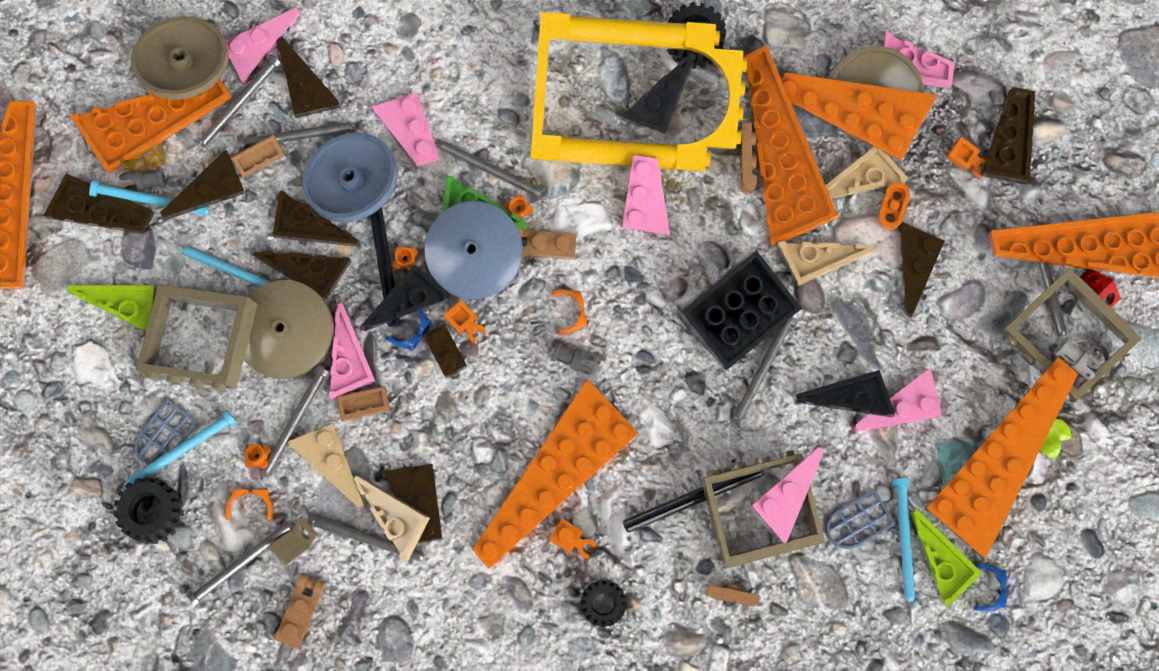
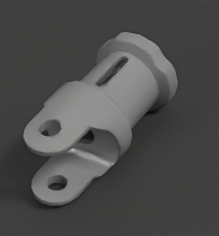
M1064 338L1054 350V354L1064 358L1071 364L1070 367L1086 379L1094 378L1095 373L1090 368H1098L1100 365L1099 361L1088 351H1082L1073 344L1071 338Z

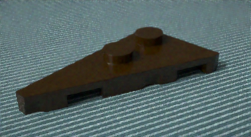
M255 251L253 254L255 259L289 279L307 285L325 300H327L352 262L348 257L333 258L326 255L279 254L273 251Z

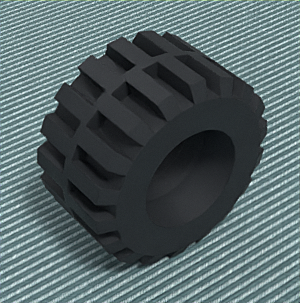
M691 2L689 7L684 4L680 6V11L676 9L672 17H669V23L716 24V31H720L719 46L714 45V49H723L726 37V24L724 20H721L722 15L719 11L714 13V7L709 6V8H706L705 3L701 2L700 6H696L695 2ZM667 49L669 56L673 55V60L676 63L687 57L690 53L697 55L692 69H696V65L704 68L707 62L710 65L713 63L704 55L694 51Z
M145 477V480L137 478L134 479V484L127 483L125 485L127 489L125 491L120 490L117 494L121 496L120 500L114 501V506L117 507V510L113 511V516L118 519L115 522L122 529L121 532L129 536V538L144 544H158L159 540L163 542L168 540L167 536L169 534L174 535L177 532L174 530L175 527L181 526L180 516H184V511L181 509V506L184 505L182 500L179 499L180 495L171 486L157 478ZM157 497L161 502L159 517L151 524H140L137 519V509L140 503L147 498Z

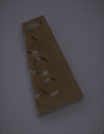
M1012 87L1009 90L980 176L1023 184L1030 181L1035 91Z

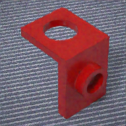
M1087 269L1080 276L1104 302L1106 296L1112 292V299L1107 304L1111 308L1121 300L1114 279L1092 269Z

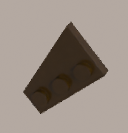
M433 464L383 471L395 497L430 517L418 543L443 540Z

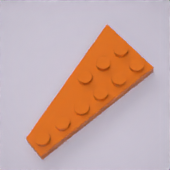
M785 73L782 78L793 105L899 160L903 159L937 98V95L793 73Z
M219 79L210 89L191 98L170 100L148 94L115 103L114 106L101 109L99 107L91 109V112L72 114L70 117L110 175L232 99V97Z

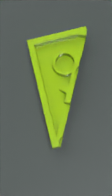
M68 285L67 290L70 294L146 332L156 296V287L154 285Z
M916 509L911 514L943 605L948 608L982 572Z

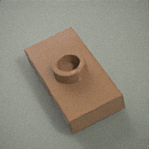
M273 134L237 153L231 159L242 178H245L284 157L285 153Z
M385 386L336 397L342 422L391 411Z
M727 584L726 588L709 585L706 591L708 598L752 607L758 605L760 595L741 591L742 587Z

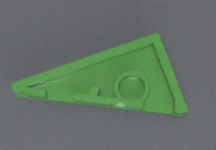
M447 176L443 212L462 202H485L500 208L515 222L518 228L527 230L528 224L519 216L509 213L501 208L499 204L484 195H479L469 186L466 187L459 183L454 177Z

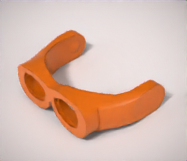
M557 290L551 292L552 297L570 296L580 305V316L576 324L571 328L559 330L558 335L572 334L587 326L581 291Z
M231 490V495L226 505V520H231L232 506L238 498L247 494H256L266 502L268 508L267 520L272 521L273 505L269 496V490Z

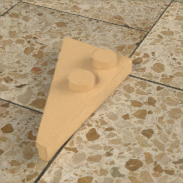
M873 147L826 184L831 199L889 187L893 183H905L908 177L885 152Z
M786 241L777 243V247L797 286L872 254L875 251L874 246H867L865 244L851 246L840 245V243L813 244L811 242H802V244L786 243Z
M334 424L288 441L292 449L352 503L360 508L364 506Z
M355 475L353 480L357 484V489L361 495H365L376 520L385 529V534L389 541H393L398 549L400 559L408 561L430 517L362 476Z

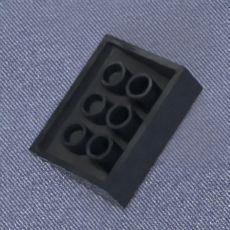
M756 250L745 256L675 314L702 346L725 370H728L802 308Z

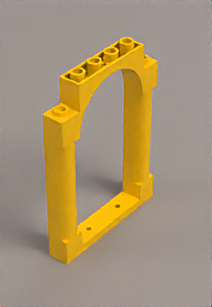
M541 12L531 160L632 167L633 155L658 158L659 169L704 172L705 167H710L711 152H706L707 148L735 150L736 144H741L742 130L737 129L738 120L742 121L743 106H739L740 96L745 94V82L741 81L742 72H746L747 57H743V51L714 49V45L719 46L720 31H716V24L691 22L683 24L570 16V14ZM549 41L682 49L702 54L719 68L726 81L728 106L724 119L711 135L691 144L668 145L543 135Z

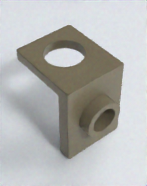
M301 516L298 518L293 529L272 543L269 549L286 566L309 550L318 534ZM301 526L307 530L309 537L303 533Z

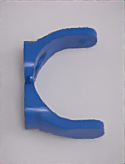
M419 310L417 313L420 315L421 324L418 334L401 342L389 336H386L385 340L396 347L413 351L422 339L423 334L429 329L432 321L427 318L422 310Z
M974 564L979 570L987 569L997 577L1001 586V593L998 600L992 606H973V610L993 611L999 608H1006V570H1001L987 564Z

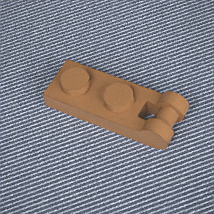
M742 123L740 128L742 130L740 144V189L743 194L750 195L754 192L757 184V178L752 174V169H756V154H752V146L756 145V131H752V123Z
M518 228L521 238L527 240V246H523V256L575 260L577 234Z
M301 573L274 640L296 649L300 648L325 589L326 581L321 579L314 580L310 578L309 574ZM306 588L313 590L311 598L303 595Z

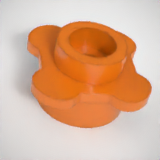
M521 194L511 199V201H507L504 205L506 211H509L511 214L514 213L520 218L526 215L530 216L533 213L532 206L528 205L526 197Z
M398 246L394 249V269L400 270L404 268L409 270L414 264L417 266L415 263V258L418 255L416 248Z
M258 444L249 445L245 451V466L247 468H252L253 466L261 469L266 468L268 465L267 457L271 452L270 447Z

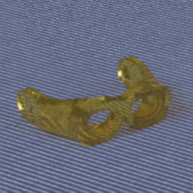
M158 144V150L146 158L125 160L124 157H121L119 159L125 170H142L144 172L148 166H162L165 163L166 152L163 145ZM159 156L156 162H151L152 158ZM144 162L142 167H135V164Z

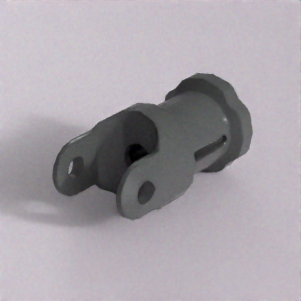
M161 166L157 167L156 170L144 172L136 170L119 175V179L122 181L132 180L136 183L126 186L124 189L127 190L131 189L132 191L141 192L145 191L146 188L166 187L165 174Z
M558 340L550 361L555 362L557 360L570 365V368L590 375L592 369L582 365L580 360L586 359L595 362L598 358L595 354L580 348L575 350L562 345V342Z

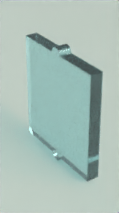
M982 441L937 444L939 456L937 466L940 467L941 485H946L980 447Z

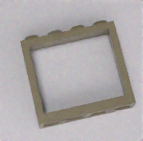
M1069 267L1018 315L1002 333L1005 335L1004 338L1008 341V344L1013 348L1016 346L1022 352L1021 357L1029 365L1032 366L1034 364L1040 370L1039 375L1042 376L1051 363L1016 328L1063 284L1093 312L1124 345L1094 372V378L1087 379L1077 389L1072 385L1066 400H1070L1073 403L1086 393L1142 338Z
M158 285L136 370L145 374L144 378L152 379L153 381H159V378L166 379V382L181 385L183 381L189 382L188 385L196 388H204V385H209L211 389L221 392L222 390L225 391L226 388L236 390L258 304L246 296ZM171 302L237 311L221 375L155 365Z
M794 450L779 453L780 458L770 460V457L766 456L755 459V465L746 467L745 462L731 465V471L722 473L720 468L706 472L707 477L701 478L724 568L826 543L810 485L803 501L810 530L809 535L789 539L785 543L778 542L730 555L712 484L791 463L794 468L803 460L802 453L794 454Z

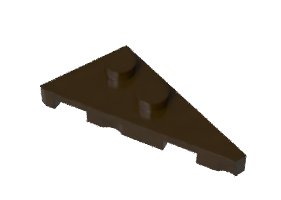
M284 38L277 39L295 118L341 108L336 97Z
M227 150L223 151L160 212L163 221L244 194L243 186Z
M279 191L273 228L274 238L359 246V240L353 237L352 234L340 229L330 220L321 217L315 211L310 210L305 204L299 203L288 196L286 192Z
M902 222L899 226V232L901 236L902 281L905 291L904 308L906 309V316L911 318L945 240Z

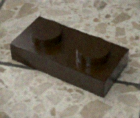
M445 323L423 334L445 379L468 368Z

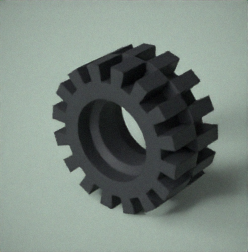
M597 580V582L589 584L583 591L580 601L581 612L592 625L602 628L610 627L618 623L623 617L627 600L623 589L618 584L610 580ZM607 594L613 599L614 604L610 612L602 614L595 610L593 601L597 595Z

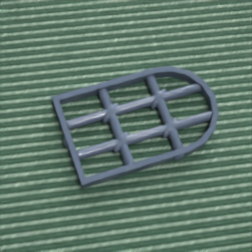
M167 399L143 430L140 431L135 440L134 450L136 456L142 463L149 465L155 461L160 453L164 452L166 454L169 452L165 447L173 437L177 435L181 438L176 445L177 447L188 438L199 422L187 414L184 409H180ZM168 403L175 407L166 419L159 417ZM179 410L185 417L177 427L173 428L168 422ZM189 418L195 423L183 435L179 432V429ZM157 420L161 425L149 437L145 432ZM163 428H168L172 433L160 445L154 439ZM141 437H144L148 442L139 452L138 444ZM153 444L158 450L150 461L146 462L141 456Z
M873 490L845 507L839 508L831 515L827 522L826 532L829 540L835 546L841 549H852L862 546L864 542L893 527L896 523L877 491ZM874 493L878 501L863 508L860 501ZM854 504L858 505L861 511L850 517H844L841 511ZM881 505L885 513L875 519H870L866 512ZM838 514L842 521L830 528L832 518ZM860 515L861 517L864 515L868 523L856 530H852L848 522ZM888 517L892 524L877 531L874 524ZM841 526H846L849 534L835 541L830 532ZM871 527L874 534L859 542L855 534ZM848 538H853L856 543L852 546H842L839 544Z

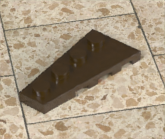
M66 173L43 215L46 219L144 234L155 213L153 210L128 199L97 194L96 197L90 196V183Z

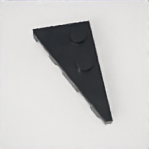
M690 53L687 57H684L672 71L651 87L648 93L639 98L636 104L628 111H625L622 117L666 134L697 55Z
M414 264L363 322L360 328L365 332L445 301L451 294Z
M880 370L796 394L797 402L801 404L884 417L895 416Z

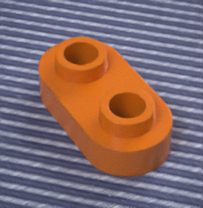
M893 183L885 192L877 218L879 225L885 230H895L903 221L910 199V190L905 184ZM893 194H898L900 200H895ZM886 216H891L893 222H888Z

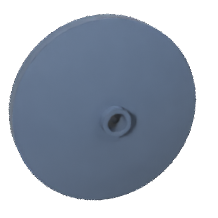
M349 133L335 137L323 144L309 159L302 179L304 196L317 214L330 221L352 222L363 219L380 209L392 195L398 178L397 162L389 147L373 135Z
M468 201L448 208L434 221L425 242V258L432 277L447 292L465 299H485L500 293L514 280L523 259V242L515 222L500 208L485 202ZM470 245H474L476 247V251L473 254H469L468 252L470 250Z

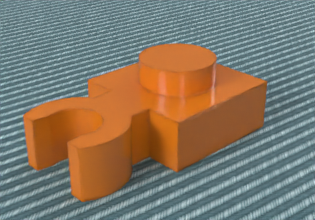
M961 136L956 140L946 158L964 172L971 168L974 176L978 178L983 177L980 176L982 172L980 165L984 166L986 158H979L977 155L980 150Z
M462 300L457 302L443 315V318L459 335L466 331L468 339L472 344L477 343V340L473 337L474 332L479 331L484 336L486 335V330L482 325L474 324L478 320V316Z
M561 519L549 539V542L571 554L574 548L577 549L579 555L584 559H589L590 556L584 553L583 547L585 545H590L593 548L596 547V543L593 540L581 539L584 531L564 519Z

